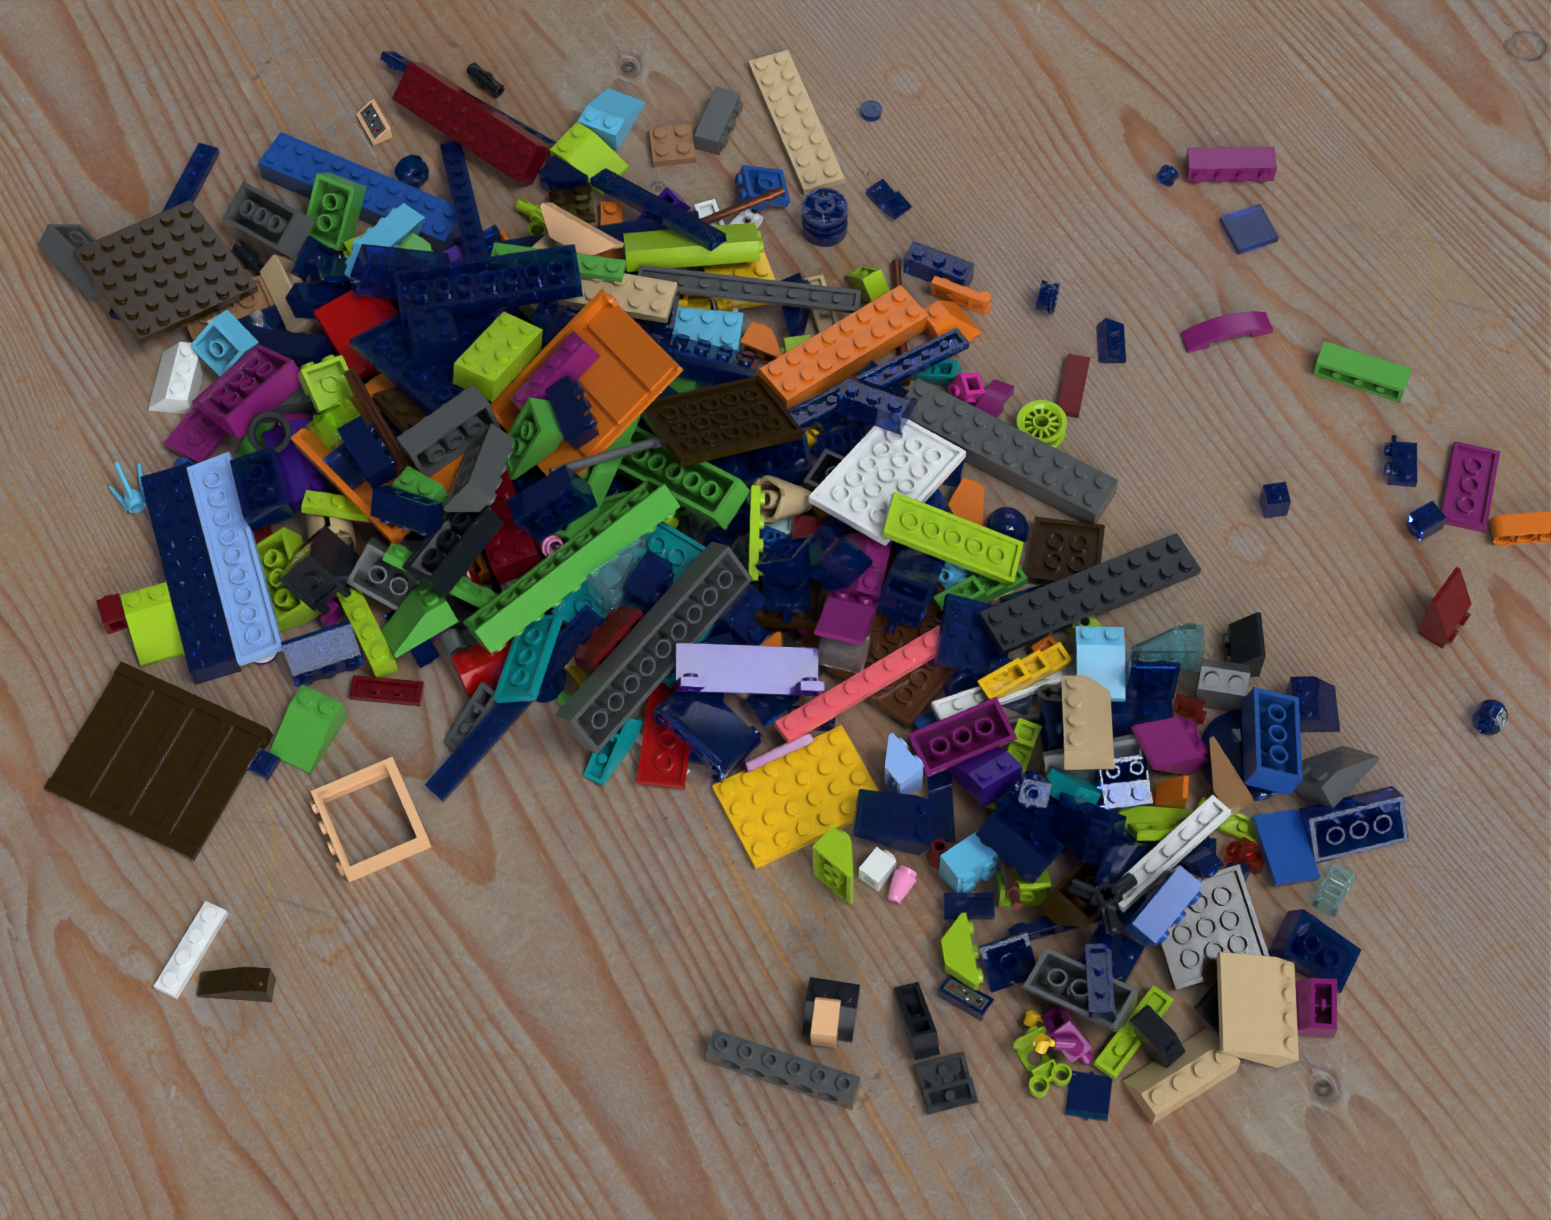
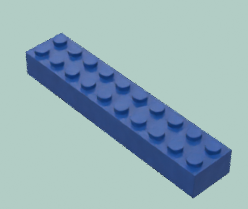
M282 132L279 133L258 162L263 179L307 198H311L317 173L330 172L367 186L359 219L374 226L382 217L386 218L393 208L397 209L405 203L425 217L418 236L430 243L431 249L438 253H442L455 246L469 226L465 208Z

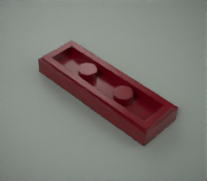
M1068 354L1058 401V406L1062 408L1066 416L1079 418L1090 357Z
M353 675L349 698L350 700L421 706L425 685L423 681Z

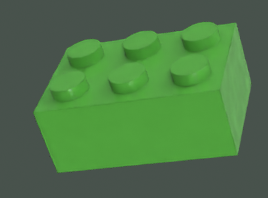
M330 172L317 173L306 216L315 220V223L306 238L337 251L346 250L344 241L354 238L367 186Z

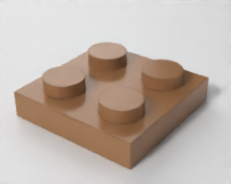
M691 123L649 128L654 167L696 162Z

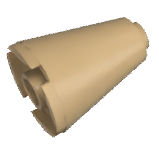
M764 476L761 479H757L753 484L754 486H761V491H765V504L760 505V515H764V523L808 512L813 504L809 503V495L812 493L810 490L774 476Z

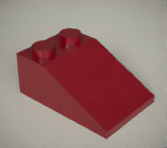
M1457 566L1432 599L1418 632L1420 636L1442 649L1447 642L1453 643L1459 633L1456 629L1459 625L1465 626L1471 616L1468 611L1472 603L1461 569Z

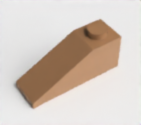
M1213 736L1209 738L1213 791L1215 797L1231 810V815L1228 817L1230 818L1254 804V801L1247 787Z

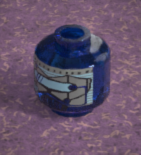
M1495 699L1483 700L1472 715L1473 726L1478 732L1486 735L1498 734L1508 719V712L1504 704Z

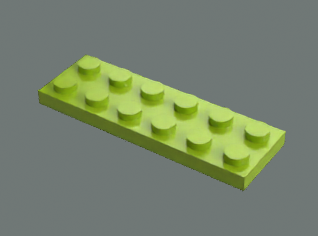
M897 492L891 495L880 535L1008 586L1014 583L1024 544L1022 541Z

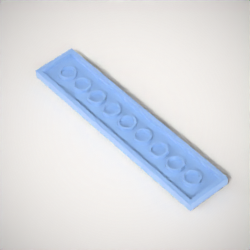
M226 452L187 467L237 663L243 666L285 650L231 453Z

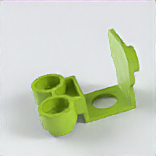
M1034 1026L1028 1029L1024 1036L1013 1042V1049H1016V1053L1031 1077L1028 1085L1030 1094L1041 1098L1048 1093L1049 1082L1052 1081L1058 1086L1067 1085L1071 1080L1072 1070L1067 1064H1056L1054 1059L1050 1060L1046 1053H1039L1042 1056V1062L1039 1065L1034 1066L1028 1062V1054L1036 1052V1046H1033L1037 1035L1045 1034L1046 1032L1045 1027L1038 1028ZM1063 1073L1066 1078L1059 1080L1056 1075ZM1040 1084L1043 1090L1036 1091L1034 1086Z

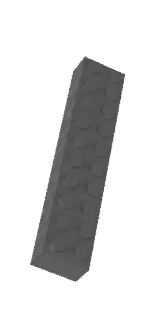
M919 378L895 410L901 416L965 450L966 457L963 460L964 462L1080 522L1097 524L1116 494L1117 479Z
M711 542L555 714L557 719L582 748L598 754L675 667V645L677 643H697L753 580L729 546Z

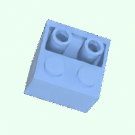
M892 732L888 737L884 787L900 804L922 788L924 765L917 755L913 756L908 751L906 742L901 737L897 738Z

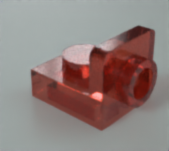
M1177 693L1172 712L1184 718H1194V723L1197 727L1198 724H1204L1207 711H1203L1205 701Z
M1246 837L1228 844L1224 859L1226 865L1237 862L1254 875L1261 873L1264 859L1258 845Z

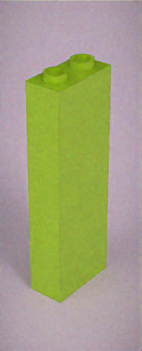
M755 223L623 233L627 272L638 271L639 265L683 268L760 261V253L764 252L761 230L756 229Z

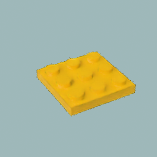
M765 252L760 253V261L700 266L702 272L775 280ZM713 298L719 311H733V308L740 310L766 305L764 303Z

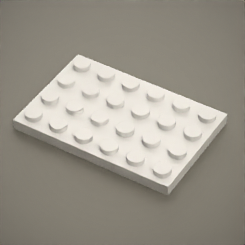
M889 410L809 495V503L886 546L890 539L880 535L891 495L897 492L925 503L964 460L966 451L900 414Z

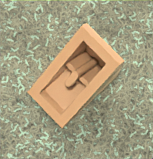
M815 998L811 1027V1046L837 1048L841 1000Z

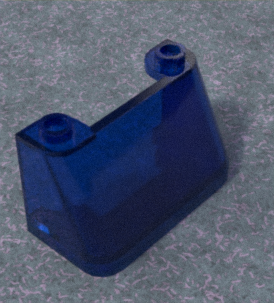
M674 691L654 709L651 717L659 727L662 724H667L666 730L676 734L705 762L704 766L707 769L711 766V770L714 773L712 778L717 783H722L762 743L760 739L761 733L754 726L749 727L715 693Z

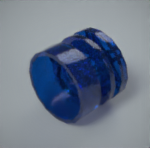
M819 188L811 191L804 198L802 203L803 234L810 243L819 247H831L839 244L845 238L848 232V204L844 195L837 190Z

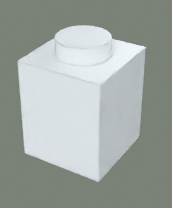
M876 847L859 867L858 878L879 892L896 869L894 855L887 850L882 851Z

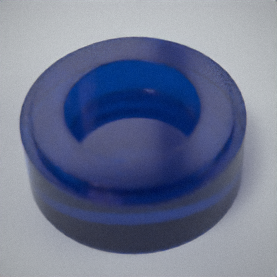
M873 100L866 101L861 105L860 115L866 121H877L882 115V106Z

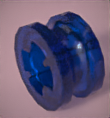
M1163 165L1156 174V178L1161 184L1172 186L1179 174L1174 167Z

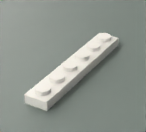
M1214 795L1208 798L1127 872L1136 877L1138 884L1123 895V901L1119 903L1120 910L1124 913L1222 824L1231 815V810Z

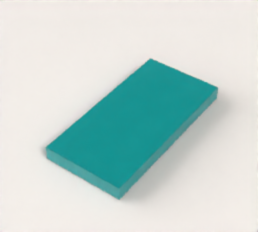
M559 614L544 615L539 621L531 622L527 625L521 635L513 638L493 697L497 703L536 701L563 621Z

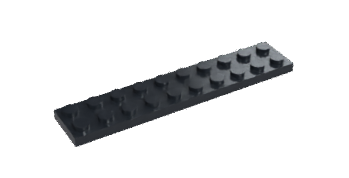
M1175 533L981 611L978 618L1000 654L1004 655L1199 575L1201 568L1178 533Z

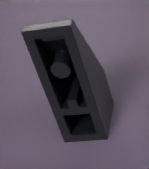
M919 982L894 987L915 1060L939 1055L937 1031Z

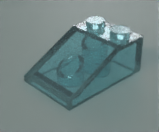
M644 535L637 538L586 576L588 595L605 615L613 609L616 610L621 604L623 605L647 558L646 537Z
M1195 623L1178 625L1133 646L1128 664V672H1199L1201 658L1205 654L1203 625H1196Z

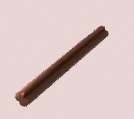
M354 368L346 370L344 372L346 380L399 471L403 472L407 466L411 467L410 462Z

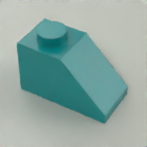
M1052 766L1040 787L1069 808L1091 815L1101 796L1094 782Z

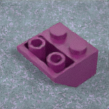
M1308 978L1295 981L1298 1036L1334 1038L1337 1031V979Z

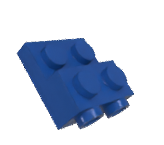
M742 165L740 172L736 174L734 183L735 186L740 188L738 193L739 202L763 194L767 189L773 190L780 186H783L786 193L774 198L773 202L767 201L749 209L764 211L767 205L788 207L790 198L783 170Z

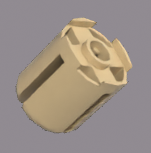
M305 513L308 539L326 525L352 549L355 547L356 549L353 520L329 517L331 525L329 527L327 516Z

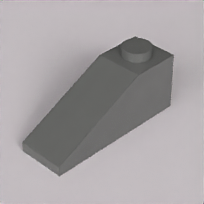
M485 682L480 683L444 740V743L459 755H463L493 727L511 702L497 703L493 699L496 686Z

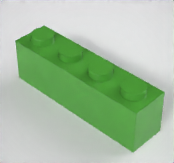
M1324 341L1313 375L1400 403L1412 369L1401 364L1385 361L1380 357H1372L1358 350L1347 349L1336 343Z

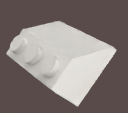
M178 342L163 352L148 407L149 411L188 414L194 407L192 401L198 396L206 362L191 348V342Z

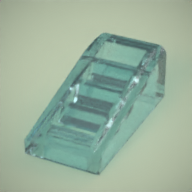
M1333 863L1312 906L1335 917L1356 874ZM1334 872L1348 878L1347 882L1334 876ZM1330 880H1333V881H1335V882H1337V883L1343 885L1344 888L1342 889V888H1340V887H1338V886H1336V885L1330 883ZM1329 887L1341 894L1338 896L1326 890V888ZM1323 894L1337 900L1336 903L1322 897Z

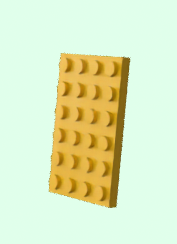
M842 725L813 738L814 742L752 771H741L712 785L715 796L755 870L819 840L832 826L840 830L859 821L856 815L866 808L876 807L878 811L886 808L885 800Z

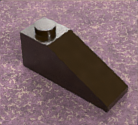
M237 967L203 971L200 974L197 997L272 1002L276 978L270 968Z

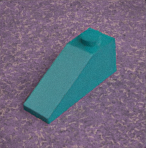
M631 716L598 754L592 753L583 776L605 786L634 745L644 721Z

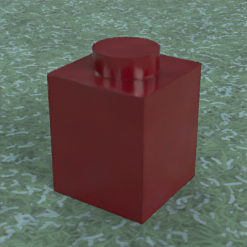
M119 593L106 595L102 599L96 600L102 623L108 635L129 628Z

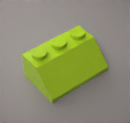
M832 826L812 846L813 875L847 904L851 905L853 903L854 883L851 838L844 830H837Z

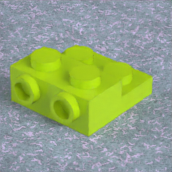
M334 355L327 356L321 360V363L315 365L313 362L307 363L301 367L297 374L306 396H310L318 414L343 405L355 395L344 376V372L349 369L342 355L337 357Z

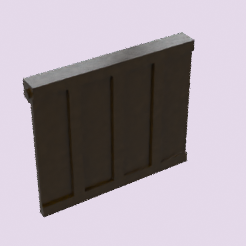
M121 661L108 686L53 776L48 779L44 789L195 861L258 751L265 750L274 735L269 728Z

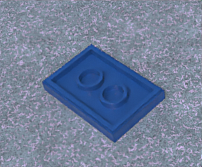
M1297 809L1253 815L1250 818L1273 887L1317 881L1320 878Z

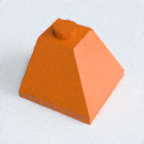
M938 300L923 309L929 315L924 332L945 356L982 335V331L956 302Z

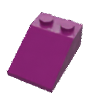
M836 590L827 598L814 635L862 646L873 629L878 603L873 602V599L867 596L856 598L849 596L850 593L846 591Z
M1174 717L1138 724L1132 727L1154 770L1190 776L1211 761L1208 754V746L1200 739L1197 733L1198 728L1190 719Z

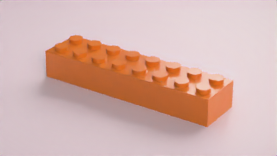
M899 285L759 368L758 376H760L790 413L925 331L929 315Z

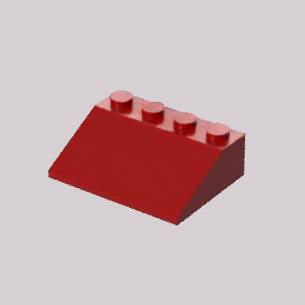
M378 282L356 287L314 311L313 315L337 354L343 356L348 369L354 368L360 378L382 373L402 355H405L414 365L419 347Z

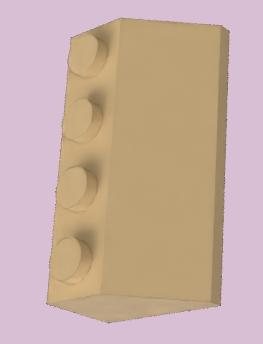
M273 254L260 273L288 330V334L291 338L307 341L324 335L325 333L313 313L329 302L309 261Z
M1086 675L1061 676L1064 770L1114 769L1110 690Z
M1208 1028L1182 1043L1186 1052L1168 1068L1153 1061L1123 1080L1124 1085L1152 1124L1237 1072L1240 1060L1236 1056L1220 1052L1219 1036Z

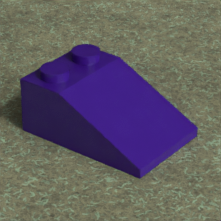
M1000 747L946 769L982 807L1022 786V765L1007 750Z

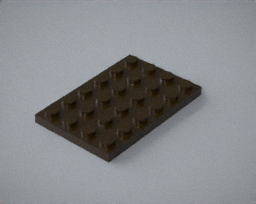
M760 376L656 398L640 414L679 467L801 439L804 433L803 429Z

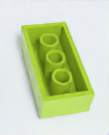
M503 311L454 363L453 384L464 389H468L474 384L487 400L493 402L540 352L543 329Z

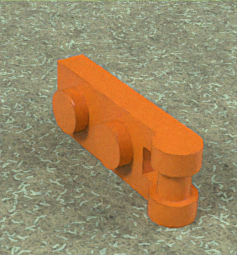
M934 276L931 282L930 295L945 301L956 302L959 306L980 314H988L990 312L992 296L988 291L977 292L968 286H961L946 278Z

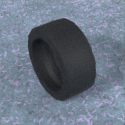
M274 411L258 413L251 419L247 431L249 442L255 450L270 455L283 451L288 446L292 435L289 421L283 415ZM274 419L282 426L283 438L277 445L265 446L257 440L256 428L263 420Z

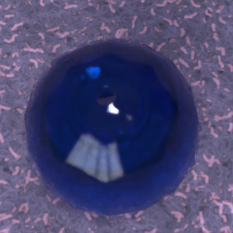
M1004 506L997 508L987 516L983 524L986 528L1022 541L1024 544L1029 535V525L1026 517L1012 507Z

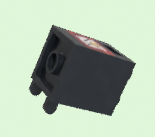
M324 525L295 550L279 581L313 611L318 609L322 614L327 615L330 612L329 606L325 604L327 600L337 592L345 598L351 595V590L345 584L360 556Z

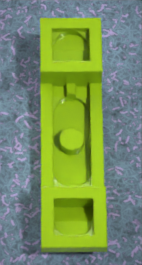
M1019 718L1014 730L1017 740L1010 742L1007 751L1022 765L1023 780L1042 726ZM1019 787L985 807L1008 814Z

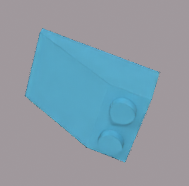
M607 88L586 106L577 122L595 132L611 149L618 151L646 102Z
M1075 626L1073 640L1075 676H1088L1110 690L1111 701L1125 702L1124 627Z

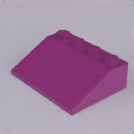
M257 344L192 401V404L228 434L240 439L247 435L248 425L253 417L261 412L272 411L275 407L281 405L288 395L299 389L301 383L297 374L300 370L292 359Z

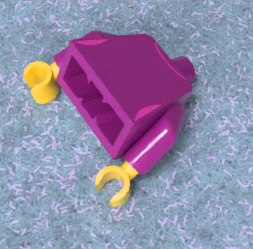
M1056 1005L1044 1013V1015H1040L1034 1010L1026 1012L1023 1023L1032 1028L1037 1025L1038 1021L1043 1022L1050 1036L1048 1037L1045 1034L1037 1035L1033 1046H1036V1052L1045 1054L1048 1047L1051 1046L1053 1050H1061L1070 1062L1078 1059L1082 1065H1086L1092 1061L1094 1055L1090 1051L1092 1046L1087 1035L1067 1009Z

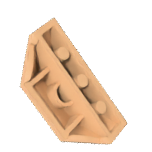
M542 203L540 206L549 237L556 240L555 244L561 248H570L577 254L600 256L620 249L624 245L623 242L618 241L553 203Z

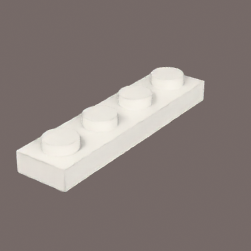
M207 901L204 902L154 985L156 990L178 999L229 915L227 910Z

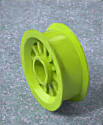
M1035 400L1027 403L1020 409L1017 415V429L1054 448H1057L1063 442L1066 434L1067 418L1060 406L1047 400Z

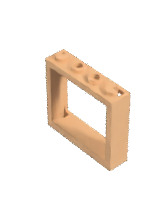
M393 757L311 791L314 798L310 802L315 815L320 813L322 820L318 821L323 835L329 834L331 840L327 842L332 856L337 854L340 860L335 864L340 875L346 874L349 882L431 848L427 834ZM390 776L416 838L350 866L324 804Z

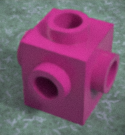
M979 372L960 373L947 385L950 395L972 406L986 393Z

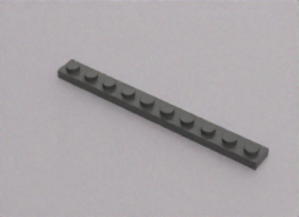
M639 265L638 276L677 282V294L851 314L859 310L861 290L645 265Z

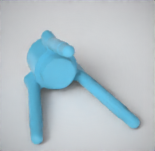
M115 462L114 465L126 489L124 499L112 485L108 487L109 490L121 503L124 511H129V513L142 511L146 507L145 503L148 502L145 494L141 464H137L140 492H138L136 489L130 488L119 462Z

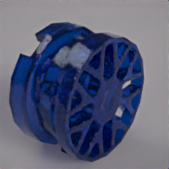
M1042 280L1036 311L1042 312V310H1046L1048 313L1054 314L1060 283L1054 282V284H1049L1048 281Z

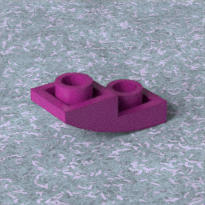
M994 379L975 407L997 418L1003 412L1004 403L1014 394L1015 386Z

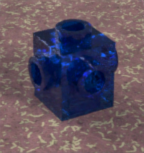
M1028 771L1027 774L1019 772L1018 779L1013 781L1011 792L1022 807L1033 809L1034 806L1046 808L1052 783L1038 772Z

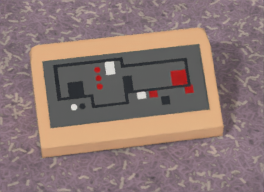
M374 99L356 113L373 146L393 138L391 128Z

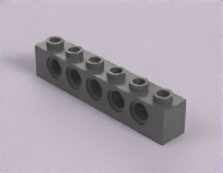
M715 1029L706 1050L708 1063L853 1110L861 1085V1077Z

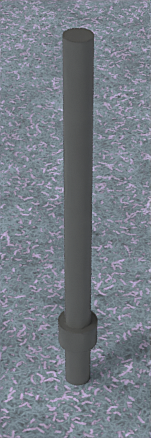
M652 435L650 439L549 468V473L551 477H556L646 449H658L664 446L656 435Z

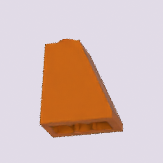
M963 477L944 511L983 526L984 486L976 480H969Z

